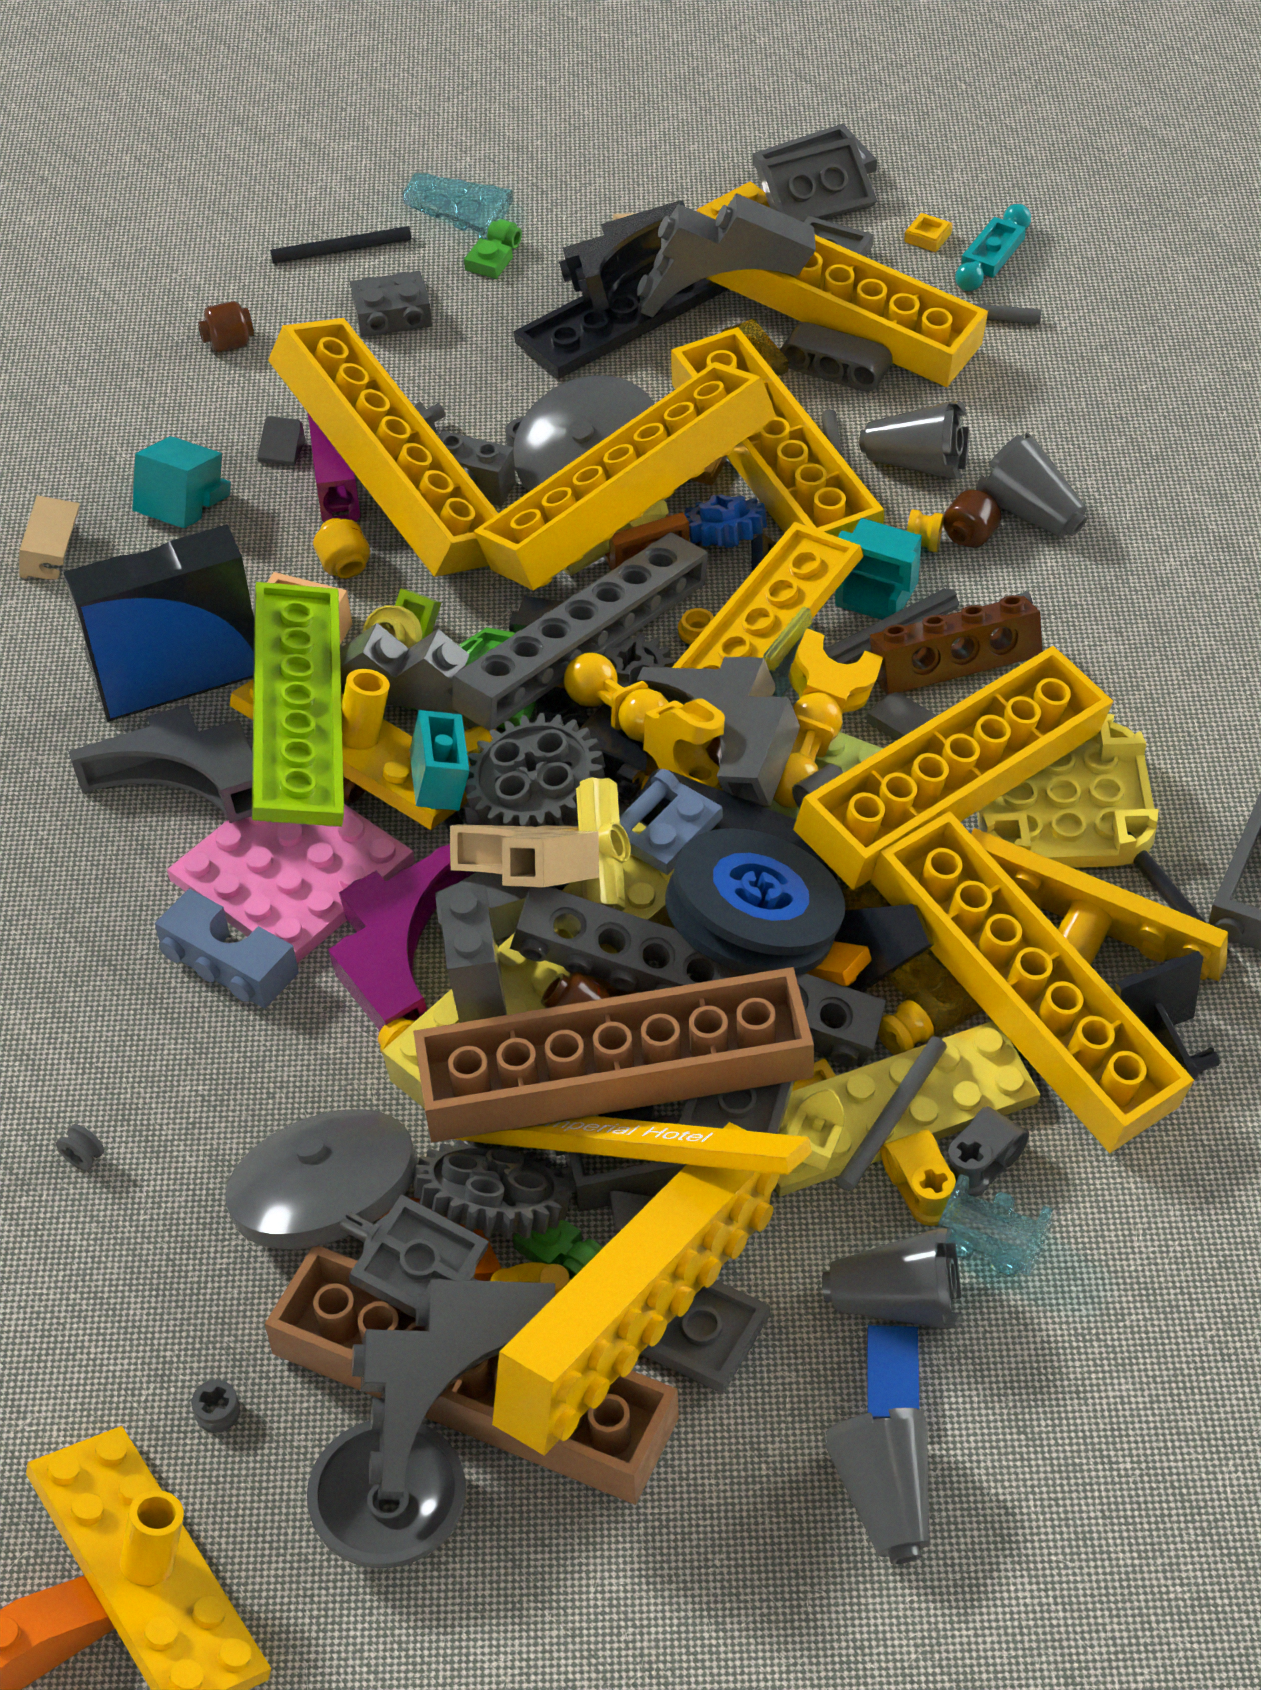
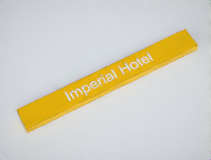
M586 1116L454 1139L788 1175L811 1154L810 1138L804 1136L598 1116Z

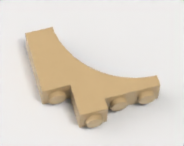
M452 825L450 826L451 870L502 874V886L549 887L599 878V831H579L578 826Z

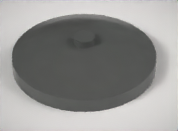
M606 375L576 378L547 392L533 404L523 417L514 439L515 470L526 491L530 492L650 408L654 405L653 400L634 383L622 378Z
M347 1109L311 1116L273 1133L246 1154L229 1178L225 1193L226 1205L237 1230L242 1236L258 1245L276 1249H300L330 1243L349 1236L348 1233L339 1230L343 1218H346L348 1211H352L357 1216L373 1223L392 1209L401 1194L404 1195L412 1184L417 1165L416 1150L406 1127L399 1120L382 1112L366 1109Z

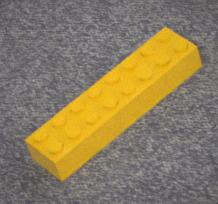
M815 235L816 251L797 277L779 271L746 269L719 273L706 278L801 322L816 324L880 343L892 354V363L944 387L950 385L982 345L988 311L817 235Z
M345 318L283 325L268 359L269 363L434 577L489 566L473 531L497 515L498 512Z
M739 327L671 349L672 385L675 389L714 362L762 377L776 417L764 425L762 431L747 437L736 445L734 450L726 455V457L760 502L764 503L766 510L784 533L794 522L836 537L839 536L842 530L853 533L861 518L884 524V509Z
M718 362L712 363L475 529L473 532L491 570L533 591L536 588L547 585L553 576L567 566L579 562L589 550L600 543L610 540L617 530L627 523L642 517L645 510L659 500L670 497L677 487L687 480L702 474L705 467L719 457L730 454L734 447L747 437L762 431L764 425L776 417L762 377Z
M1051 646L803 798L793 830L852 890H855L871 880L880 851L949 811L960 822L1099 734L1114 701L1056 647Z
M950 811L880 851L870 882L892 906L908 904L918 906L934 943V946L929 949L1109 1154L1179 1108L1194 1079Z
M731 1122L723 1128L747 1131ZM687 1164L499 1351L492 1425L544 1456L559 1440L566 1441L576 1429L580 1417L590 1407L595 1409L602 1403L607 1395L609 1386L619 1376L626 1377L631 1372L639 1354L648 1345L653 1347L660 1341L667 1324L676 1315L681 1317L688 1311L696 1293L703 1286L709 1288L715 1282L721 1267L729 1258L734 1260L741 1254L747 1239L755 1231L761 1232L764 1230L773 1214V1206L770 1205L771 1192L775 1188L780 1174Z

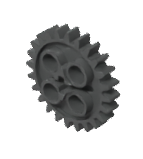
M544 713L539 714L535 723H530L527 716L523 715L520 726L516 727L511 722L505 721V732L501 734L491 729L489 732L492 741L489 743L479 740L477 746L480 753L468 754L471 766H469L470 771L465 792L472 811L477 812L481 823L489 820L490 825L538 827L551 824L565 826L563 819L567 817L578 821L576 788L580 786V781L592 777L606 778L603 770L606 765L597 738H591L587 727L579 730L577 721L574 719L564 726L562 717L559 714L550 723L546 722Z
M461 1140L456 1141L455 1148L442 1143L440 1144L439 1151L428 1149L426 1157L420 1156L418 1165L415 1167L412 1185L414 1188L413 1196L414 1198L421 1199L420 1204L422 1206L432 1209V1211L447 1217V1219L456 1224L465 1225V1228L471 1232L475 1229L483 1230V1234L487 1238H490L493 1232H500L506 1239L511 1238L512 1232H517L524 1238H530L531 1230L544 1235L546 1234L547 1226L557 1229L560 1220H566L572 1189L569 1188L570 1179L562 1178L561 1169L550 1168L552 1161L549 1159L535 1160L536 1152L534 1151L521 1154L518 1153V1146H512L507 1149L502 1148L499 1144L485 1146L480 1142H474V1146H468Z

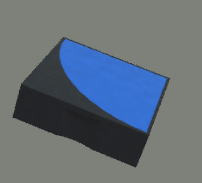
M228 524L171 540L148 551L120 555L63 572L74 614L85 640L84 651L94 688L107 722L254 677V615L242 555Z

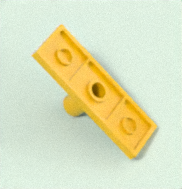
M357 669L350 672L346 679L344 695L341 694L344 777L432 830L457 810L431 809L416 806L409 752L412 736L383 719L390 683L383 674L371 669ZM253 679L231 692L229 706L252 720ZM465 790L460 808L468 802Z
M976 828L973 829L971 835L1039 909L1041 907L1064 917L1058 928L1059 932L1090 966L1106 935L1139 948V951L1144 956L1157 962H1163L1175 957L1181 958L1199 951L1203 956L1200 979L1205 980L1208 977L1215 981H1220L1227 966V931Z
M123 1426L111 1429L27 1463L26 1476L151 1690H249L269 1680L270 1665L182 1524L184 1510L181 1502L171 1493L161 1490Z

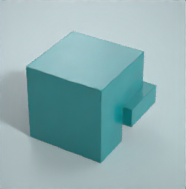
M169 436L135 453L132 511L184 529L201 520L202 505L210 507L230 496L231 481L221 478L222 453L173 436Z
M861 518L853 533L842 530L838 536L861 545L863 558L836 589L835 606L882 620L904 609L918 584L922 535Z

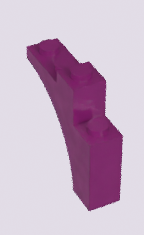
M450 844L437 848L428 857L409 868L400 870L387 881L376 870L362 879L353 881L347 888L339 892L345 917L356 930V933L342 938L335 946L328 949L336 977L379 1031L384 1025L400 1017L416 1021L427 1011L424 997L414 982V959L421 934L428 920L437 909L435 892L459 883L475 873L474 871L451 870Z

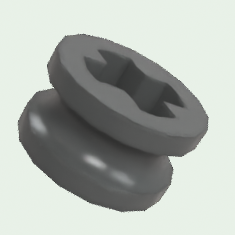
M72 1124L67 1131L68 1137H60L56 1142V1147L69 1163L78 1169L87 1171L93 1165L92 1158L101 1157L105 1150L100 1140L92 1132L81 1125Z
M210 1380L201 1384L193 1393L191 1399L192 1410L197 1423L204 1430L214 1433L222 1432L231 1428L238 1420L240 1404L236 1391L231 1384L223 1380ZM220 1399L224 1400L225 1409L216 1407L212 1414L208 1413L207 1403L215 1405Z

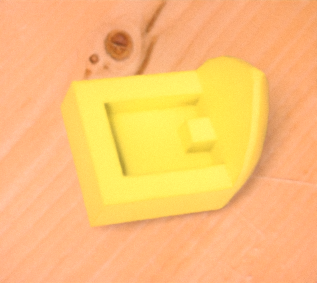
M832 1088L818 1091L806 1098L800 1105L787 1135L810 1138L811 1154L803 1162L826 1171L838 1143L845 1120L843 1106Z

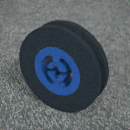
M747 829L712 830L691 839L682 848L678 856L674 872L665 893V904L669 918L680 935L706 957L725 967L745 974L794 967L795 975H800L816 968L829 954L845 915V900L841 888L822 863L805 850L784 839Z

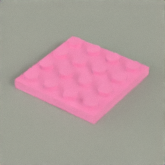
M344 804L342 827L252 821V816L233 823H229V820H227L170 866L167 872L170 881L185 892L190 888L223 906L227 922L247 937L259 926L292 944L298 963L347 921L339 896L340 891L347 888L353 881L362 879L376 870L387 881L400 870L410 867L415 862L413 850Z

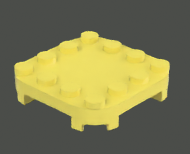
M1108 714L1099 734L977 811L979 830L1071 868L1134 864L1133 861L1137 854L1143 850L1149 852L1154 844L1159 809H1154L1144 755L1146 741L1142 732L1139 731L1134 734L1129 728L1113 722L1114 715ZM1127 831L1131 832L1134 835V837L1132 835H1128Z

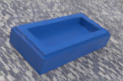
M868 1325L867 1413L871 1412L874 1420L890 1418L888 1409H919L918 1327Z

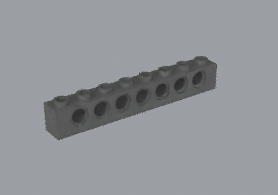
M672 532L651 543L647 548L632 558L625 560L608 574L598 578L579 593L572 595L568 600L550 612H546L529 626L519 630L497 647L490 649L486 654L468 666L461 668L453 675L452 709L489 731L495 729L562 683L565 670L575 657L584 653L603 655L608 647L616 646L705 585L708 552Z
M530 887L509 948L518 951L526 959L536 962L545 960L563 966L569 973L575 971L582 972L587 976L607 981L612 987L627 992L634 990L642 993L695 984L696 982L692 981L688 976L689 973L699 975L705 982L749 975L725 967L706 957L692 947L676 929L551 887ZM555 930H566L573 936V938H562L555 932ZM599 944L611 945L617 953H607L600 948ZM643 959H653L660 964L661 968H651ZM806 973L796 975L814 1043V1051L830 1056L831 1060L838 1064L861 1067L874 1050L886 1000ZM821 1017L830 1019L837 1029L827 1027L822 1022Z

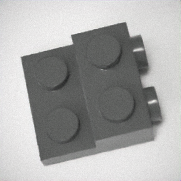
M420 271L400 272L394 275L366 277L361 280L350 281L351 294L361 337L432 327L430 302Z

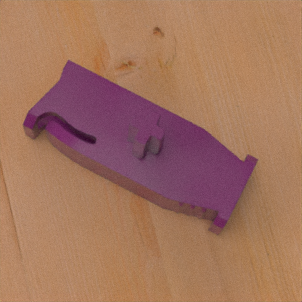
M308 413L322 521L326 522L332 518H340L357 522L361 515L355 473ZM349 510V514L332 516V512Z

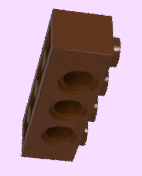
M1012 595L1002 598L997 603L985 606L971 605L963 608L961 612L945 616L931 615L925 617L921 622L905 626H888L882 632L870 634L871 653L883 657L876 682L888 695L1029 660L1043 652L1040 611L1025 596ZM999 628L997 632L991 636L992 632ZM960 638V640L952 646L953 642ZM922 647L920 652L913 656L914 652Z

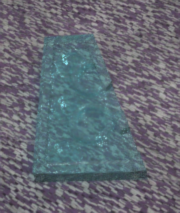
M415 172L403 191L405 205L434 218L446 217L454 221V227L462 231L468 228L479 232V238L488 240L487 232L491 222L503 219L513 202L511 189L466 182L461 179L438 177L428 173L421 174Z

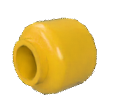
M329 519L322 524L313 540L314 549L324 571L332 576L346 579L358 575L365 569L371 555L369 544L360 525L353 520Z

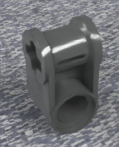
M986 1106L982 1108L973 1118L972 1122L949 1145L948 1159L951 1163L949 1168L956 1180L953 1194L964 1198H973L984 1193L986 1188L1020 1157L1028 1143L1029 1132L991 1107Z

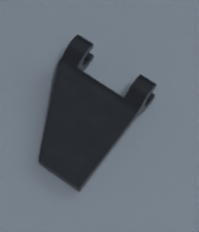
M604 703L579 730L587 727L591 738H597L605 765L618 771L617 777L622 779L620 785L617 786L618 796L630 801L634 798L645 779L647 752L643 750L644 743L630 739L622 729L616 730L611 726L612 707Z
M914 904L845 910L842 924L834 939L836 942L868 947L872 960L857 975L856 980L847 986L862 993L934 946L918 906Z

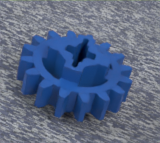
M715 494L709 496V501L706 503L696 502L695 507L685 508L684 515L689 521V538L692 544L702 541L703 546L735 547L739 545L741 539L752 540L753 534L763 533V528H767L764 503H758L756 498L745 500V496L731 497Z

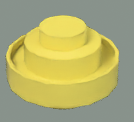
M385 605L375 609L368 616L363 626L364 632L378 623L408 648L422 640V629L419 620L413 612L401 606Z

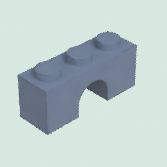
M190 888L154 923L160 942L159 948L169 960L175 963L183 962L195 969L204 980L208 982L216 981L229 988L238 999L244 1002L250 1000L264 1009L299 973L293 945L259 926L242 941L224 943L223 941L230 935L224 907Z

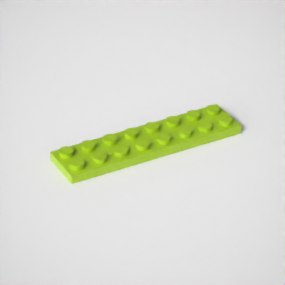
M256 582L254 593L252 821L342 827L344 791L339 591L336 588Z

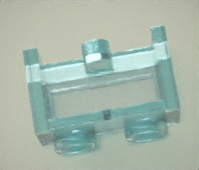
M960 1174L940 1218L938 1228H951L952 1234L946 1243L955 1242L958 1258L970 1259L972 1255L990 1261L992 1269L1004 1276L1016 1277L1021 1273L1030 1277L1045 1240L1051 1232L1053 1209L1043 1206L1038 1220L1015 1213V1199L1009 1194L997 1193L993 1204L970 1196L969 1177Z

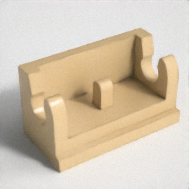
M36 496L19 550V577L26 579L28 576L41 579L59 578L60 570L46 568L42 563H49L51 565L64 564L66 550L76 517L79 514L80 503Z

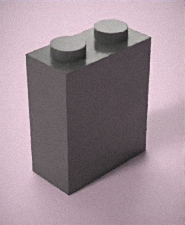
M485 884L438 892L447 970L459 1023L507 1015L499 951Z

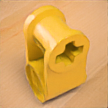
M924 1129L883 1144L880 1154L885 1171L892 1183L897 1186L915 1220L928 1226H937L948 1221L953 1211L954 1203L951 1196L955 1191L956 1180L943 1158L932 1133L928 1129Z

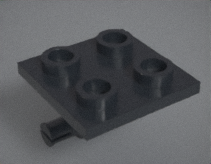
M1199 951L1181 958H1172L1163 965L1145 972L1131 974L1123 980L1116 982L1115 993L1194 1080L1197 1079L1198 1073L1212 1067H1217L1220 1064L1219 1056L1212 1047L1189 1056L1174 1028V1025L1192 1019L1195 1016L1203 956Z

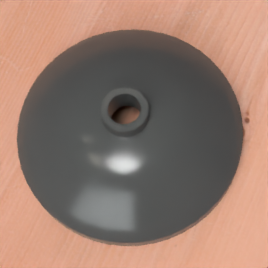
M371 1420L349 1428L337 1436L323 1450L310 1474L307 1488V1505L316 1533L322 1542L336 1555L363 1567L394 1568L413 1563L429 1555L442 1545L453 1532L460 1520L465 1504L466 1481L460 1458L455 1449L440 1433L421 1423L409 1455L404 1493L399 1500L378 1499V1485L369 1484V1463L371 1451L380 1452V1431L371 1430ZM390 1503L399 1506L393 1513H384L382 1511V1508Z

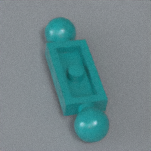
M1010 205L1005 210L1003 219L993 217L964 252L961 265L955 273V281L959 288L964 291H974L982 285L984 275L994 278L1024 241L1026 229L1031 223V212L1025 205Z

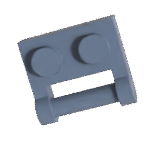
M661 769L651 778L652 785L619 819L620 825L628 835L631 854L668 875L675 868L682 848L696 836L711 831L723 818L722 806L680 783L669 770ZM664 797L672 801L640 834L632 831Z

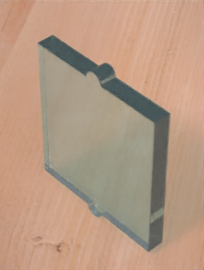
M803 606L763 655L776 686L772 696L783 697L792 687L788 673L798 646L807 628L816 631L812 623L811 610Z

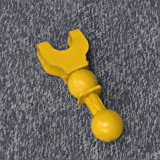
M808 628L802 637L788 673L790 684L800 698L793 705L800 729L773 797L775 802L787 808H798L792 794V787L819 770L814 762L816 756L824 757L831 741L841 731L842 714L858 710L867 703L883 660L882 656L864 651L858 662L852 664L837 663L829 658L823 650L825 635Z
M597 653L581 654L568 664L564 673V686L567 694L573 701L586 707H595L606 703L612 707L611 726L616 730L622 729L630 739L644 743L643 750L653 756L659 769L670 770L720 790L721 785L717 778L719 767L709 758L704 747V743L724 735L725 716L718 708L702 698L692 700L684 705L676 700L669 703L662 693L648 689V684L644 681L624 688L618 684L617 672L611 661Z

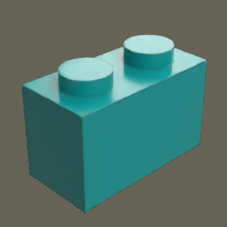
M419 710L409 749L415 804L417 807L459 811L470 771L462 714Z

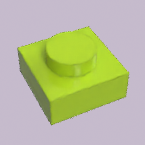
M400 588L395 606L404 607L414 613L420 622L422 639H424L433 631L442 602L411 590Z

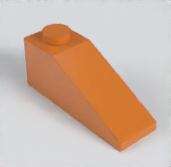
M85 1575L16 1599L0 1609V1690H22L115 1629Z

